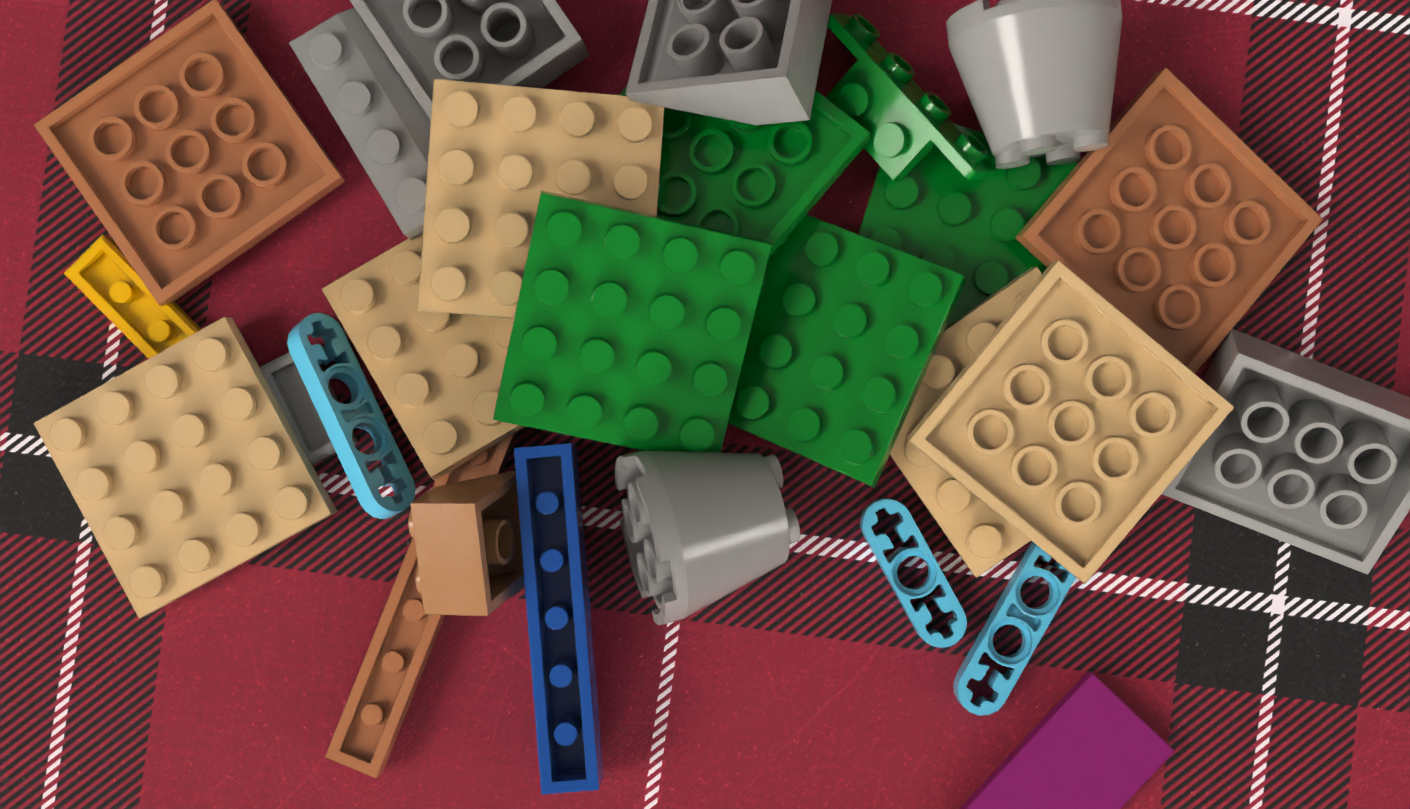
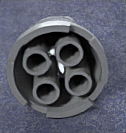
M978 0L959 9L948 18L946 30L949 50L991 153L995 157L996 168L1009 169L1020 167L1030 163L1029 157L1046 156L1047 165L1072 163L1081 159L1080 152L1098 150L1109 145L1108 136L1123 19L1121 0H1001L992 8H990L989 0Z
M639 451L621 455L616 460L615 485L618 490L626 489L627 498L622 500L624 519L620 520L623 538L641 598L653 596L658 607L657 610L652 611L654 622L657 625L683 620L779 567L788 559L790 544L800 541V527L797 516L792 508L785 509L779 489L783 487V473L775 455L763 457L759 453Z

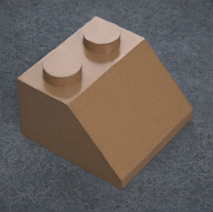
M516 471L436 486L410 503L411 511L408 518V528L411 537L415 539L418 562L415 582L417 590L422 594L424 614L489 616L525 584Z

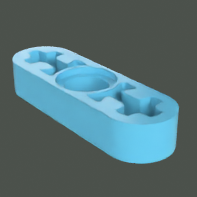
M881 498L872 501L864 508L861 514L860 529L915 631L926 643L934 647L945 648L956 644L966 631L967 619L965 612L909 510L902 503L892 499ZM882 508L890 515L898 513L900 521L894 525V530L900 541L905 542L910 536L915 541V546L897 550L889 560L883 554L884 550L894 548L889 537L882 532L874 534L871 528L878 522L875 513ZM910 556L922 558L928 567L926 581L916 588L903 586L897 576L899 564ZM937 585H939L942 593L931 596L934 603L942 612L952 611L953 618L947 622L950 631L944 635L940 634L936 629L927 631L925 625L930 623L932 616L923 602H920L915 608L910 603L911 599L927 596Z

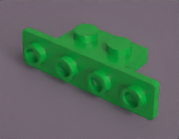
M831 13L829 15L827 27L858 60L827 95L826 99L870 132L871 140L864 148L892 180H903L934 145L942 151L968 180L988 179L996 171L985 158L989 153L983 143L967 131L961 132L948 117L952 113L947 104L930 91L924 92L912 79L915 75L914 69L901 56L894 52L888 53L876 40L880 34L872 23L859 14L849 16Z

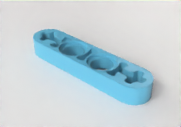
M323 313L310 314L295 325L288 334L287 345L290 355L360 505L372 517L379 519L391 518L408 508L410 503L413 502L416 490L413 478L344 330L329 315ZM311 335L313 338L321 337L325 342V346L322 348L320 344L311 345L308 341V336ZM333 360L335 364L323 372L320 365L323 363L327 365ZM336 378L347 384L351 392L349 404L339 403L333 399L328 389L330 379ZM354 428L364 429L371 435L374 441V451L372 454H364L354 446L352 441V431ZM381 460L383 467L369 473L367 468ZM381 486H391L395 495L392 497H382L378 488Z
M1031 542L956 673L953 682L954 694L958 702L970 713L979 716L990 715L1003 706L1076 578L1057 561H1055L1053 567L1063 570L1059 579L1051 571L1034 566L1038 557L1048 563L1052 558L1034 542ZM1032 576H1040L1046 580L1050 594L1048 600L1043 605L1031 608L1023 603L1020 589L1026 579ZM1004 625H1014L1022 634L1020 649L1012 655L1003 656L998 654L993 646L994 633ZM985 652L993 661L1009 668L1004 676L994 669L987 682L989 687L994 690L993 694L989 699L980 696L976 702H972L970 700L973 693L966 686L971 678L978 681L983 679L989 669L987 664L979 662L982 654Z

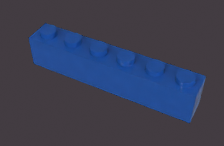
M569 443L514 448L541 795L599 790L604 773L577 444Z

